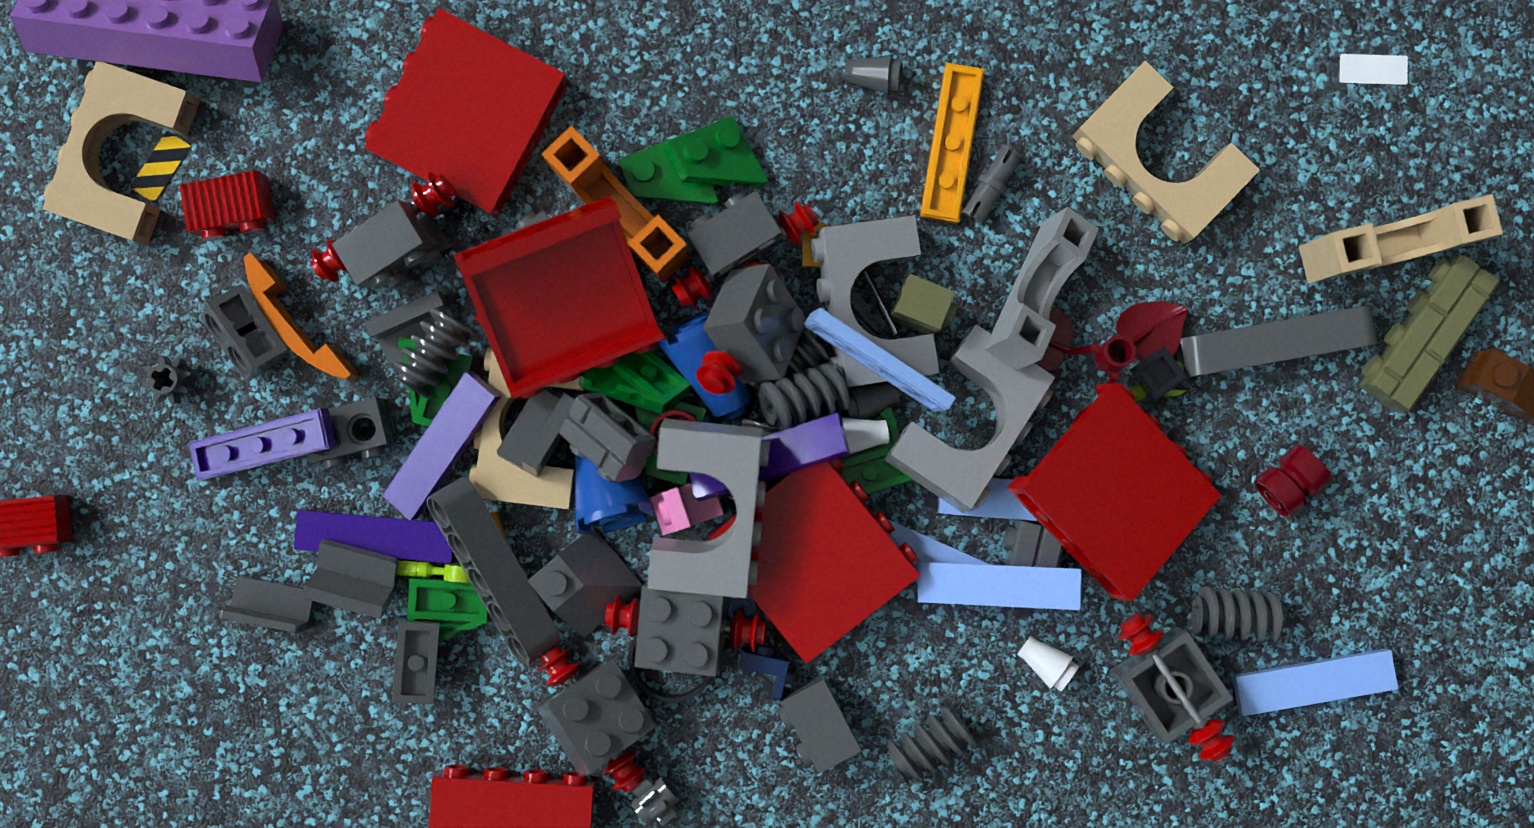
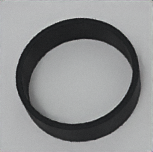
M637 634L631 642L628 656L631 675L637 686L645 694L656 700L671 703L688 700L699 694L712 677L706 676L696 688L683 694L670 695L658 692L643 681L637 668L634 667Z

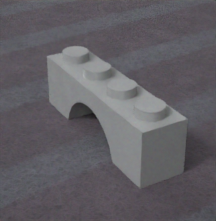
M1069 207L1042 222L987 342L985 351L1016 371L1042 359L1056 328V325L1049 320L1052 304L1068 277L1086 260L1099 230L1098 227Z

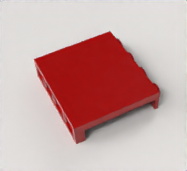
M438 8L434 17H428L423 24L420 33L422 39L416 51H410L402 65V72L404 73L397 86L393 85L388 90L383 102L385 109L379 120H374L368 127L365 134V141L367 142L364 148L374 156L381 157L427 182V173L429 172L437 177L443 175L453 187L454 196L479 208L483 213L498 219L564 95L569 81L565 73Z
M610 196L454 254L512 399L519 396L523 399L533 397L541 393L544 386L557 381L559 383L571 382L579 378L582 371L595 366L596 368L609 367L618 362V357L630 352L643 353L649 351L656 346V342L665 339L663 332L657 326L619 219H622L616 202Z
M1118 383L1100 384L1094 388L1099 394L1097 399L1029 476H1017L1007 489L1112 598L1132 602L1221 495L1211 485L1213 483L1211 477L1203 470L1196 468L1186 458L1187 452L1177 442L1169 440L1160 430V422L1151 414L1144 412L1134 402L1135 396L1127 387Z
M839 458L785 475L765 491L764 506H755L754 521H762L760 546H752L751 560L758 561L756 585H748L747 593L806 664L920 577L918 567L916 566V563L920 561L917 554L906 541L901 545L898 544L891 535L895 530L894 526L881 511L875 515L868 507L866 502L870 500V497L856 480L850 484L843 476L841 471L845 466ZM737 514L722 526L719 523L710 530L705 541L724 534L734 523Z
M446 765L444 770H439L432 777L429 828H592L594 790L597 786V779H588V774L579 775L578 772H566L564 777L548 776V771L540 769L525 770L524 775L508 774V769L503 767L484 768V772H469V767L466 765Z

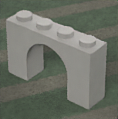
M915 215L823 227L816 232L817 235L814 236L815 239L811 240V255L814 263H819L821 278L817 279V294L820 302H825L826 312L921 375L938 374L939 367L934 334L893 340L877 338L866 332L858 324L850 303L853 283L865 267L911 260L921 255ZM831 344L833 357L830 358L829 364L835 369L836 364L840 366L848 387L887 382Z
M977 324L965 334L946 364L983 388L992 399L996 409L997 423L989 443L984 448L973 451L955 449L912 421L903 429L884 458L890 465L962 513L972 509L973 506L979 509L991 492V489L987 487L988 482L994 473L1000 476L1008 466L1012 458L1008 454L1009 449L1015 441L1021 443L1030 431L1033 424L1028 420L1035 409L1041 411L1051 398L1053 391L1049 387L1055 379L1053 375L1035 363L1016 371L985 351L984 349L991 334Z
M672 419L663 420L660 427L657 469L697 472L715 477L732 493L737 506V517L724 534L708 541H687L655 537L650 549L647 589L746 598L748 585H756L758 561L751 560L752 546H760L762 521H754L755 506H764L766 482L758 481L759 466L768 465L770 441H762L763 428Z

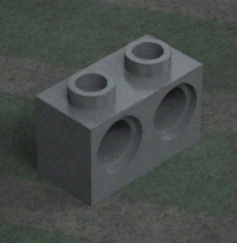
M242 284L206 302L201 320L246 383L281 363L288 349Z
M374 397L329 409L333 431L337 436V447L331 450L307 454L309 464L323 463L324 469H330L348 464L346 458L348 456L361 453L362 459H369L386 454L385 447L395 445L396 441L385 399ZM371 419L375 424L376 431L374 436L366 441L360 434V426L365 420Z

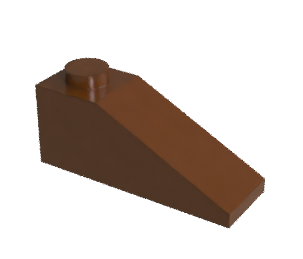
M1494 348L1472 352L1455 387L1534 426V370Z

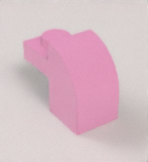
M692 483L650 497L663 535L725 514L720 496L699 502L694 498Z

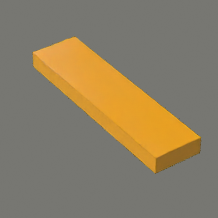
M947 62L945 64L919 218L958 224L960 221L985 69Z

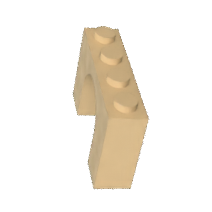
M96 61L94 68L86 76L84 83L85 93L81 104L72 114V129L67 142L59 150L57 156L58 167L53 180L45 188V203L42 209L148 246L161 209L114 192L105 183L100 173V149L107 136L113 130L131 122H145L188 136L200 100L185 90L104 62Z
M1144 61L1072 137L1077 141L1075 144L1077 149L1090 160L1095 158L1105 168L1104 174L1113 184L1118 187L1123 185L1134 196L1132 200L1141 211L1146 214L1152 213L1162 222L1160 225L1161 229L1168 237L1174 241L1180 240L1186 243L1194 239L1260 169L1235 145L1230 143L1221 149L1192 180L1170 183L1152 176L1143 167L1138 158L1136 134L1143 119L1174 87L1148 62Z
M1493 194L1453 203L1429 213L1382 226L1373 227V223L1333 232L1299 246L1307 282L1311 284L1460 248L1502 235L1503 232Z
M488 347L484 358V370L489 371L488 385L499 393L501 397L474 435V449L479 450L477 465L471 466L469 481L474 485L482 499L573 509L575 469L545 466L539 477L536 478L497 455V449L506 437L505 424L508 411L518 397L512 399L493 350ZM580 377L568 383H559L557 381L544 386L588 392V390L579 386Z

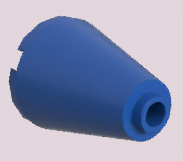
M706 311L669 329L672 337L667 340L666 338L660 340L658 344L683 377L691 384V387L715 417L724 416L725 420H730L747 411L745 405L751 400L747 383L742 384L740 379L737 378L735 379L736 385L732 392L712 394L707 392L698 382L696 371L703 365V356L709 351H719L703 329L710 314V311Z
M575 454V526L578 534L593 535L591 527L597 526L603 527L604 533L617 531L646 521L644 513L650 516L655 514L652 502L639 477L620 482L607 481L598 474V467L588 458H582Z

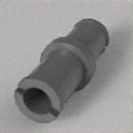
M1005 144L1001 145L986 174L981 173L977 180L979 185L967 206L961 212L970 220L974 218L975 222L980 225L984 224L998 197L1005 195L1008 190L1006 184L1019 162L1023 159L1021 153L1015 149L1012 152L1009 151L1010 147Z

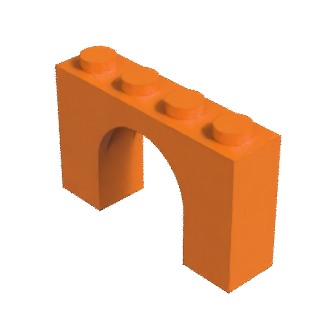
M572 126L542 153V156L555 174L585 204L610 196L616 202L622 218L619 221L630 251L662 284L691 258L687 244L659 215L654 217L633 197L607 168L600 154Z

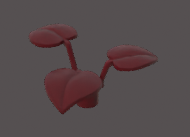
M1159 301L1142 302L1132 305L1121 313L1116 322V332L1118 335L1109 338L1102 345L1093 344L1091 346L1071 348L1068 345L1074 337L1073 325L1065 313L1051 307L1049 320L1056 325V328L1042 359L1035 362V364L1045 371L1051 372L1061 366L1064 353L1067 355L1092 353L1095 355V362L1099 369L1109 373V379L1106 384L1115 383L1120 377L1119 371L1131 364L1134 359L1141 362L1163 346L1167 348L1172 357L1174 356L1180 345L1187 308ZM1085 407L1076 414L1071 427L1089 407Z

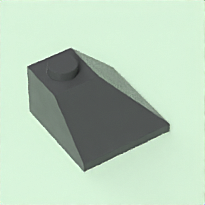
M592 527L593 535H582L528 580L529 584L551 610L583 638L605 620L606 608L609 602L614 603L619 595L624 604L641 590L643 585L595 527Z

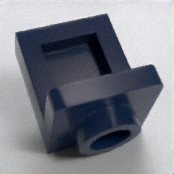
M757 644L756 652L742 647L739 668L776 676L772 699L781 701L783 691L790 693L795 669L788 668L789 658L774 654L775 648L767 645Z

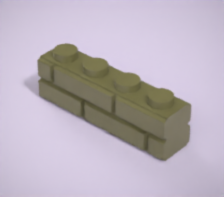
M1458 255L1447 260L1441 259L1432 268L1428 275V278L1432 281L1424 292L1422 290L1417 292L1406 306V310L1410 313L1402 324L1396 323L1388 331L1384 338L1387 346L1380 356L1376 354L1371 357L1361 371L1365 377L1359 384L1360 388L1374 398L1379 399L1382 404L1397 413L1411 411L1500 283L1498 278L1488 271L1481 269L1478 264L1466 256Z

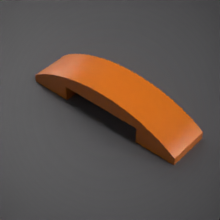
M251 252L244 256L245 271L253 297L260 311L280 339L298 356L319 370L345 380L357 381L361 376L336 346L325 344L318 350L276 299V296L287 286L265 259Z

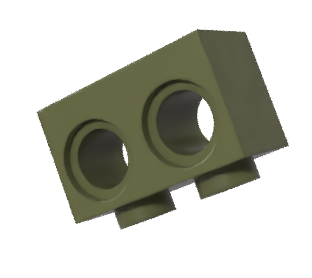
M909 274L902 283L889 318L892 321L927 335L935 334L940 329L944 330L946 326L949 327L958 304L951 301L955 291Z

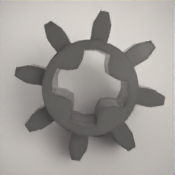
M159 356V365L154 367L145 366L144 369L148 372L147 382L142 384V387L150 388L155 392L153 396L154 402L162 403L168 396L171 404L178 405L181 404L180 395L185 393L194 394L195 391L191 388L192 378H195L197 373L188 372L184 369L187 362L186 359L176 358L171 363L169 357ZM168 374H170L169 378L174 381L171 387H169L170 382L166 380Z
M649 775L633 790L637 798L631 802L632 807L637 815L649 826L658 820L664 827L680 811L675 804L681 800V796L674 785L664 776L654 781Z

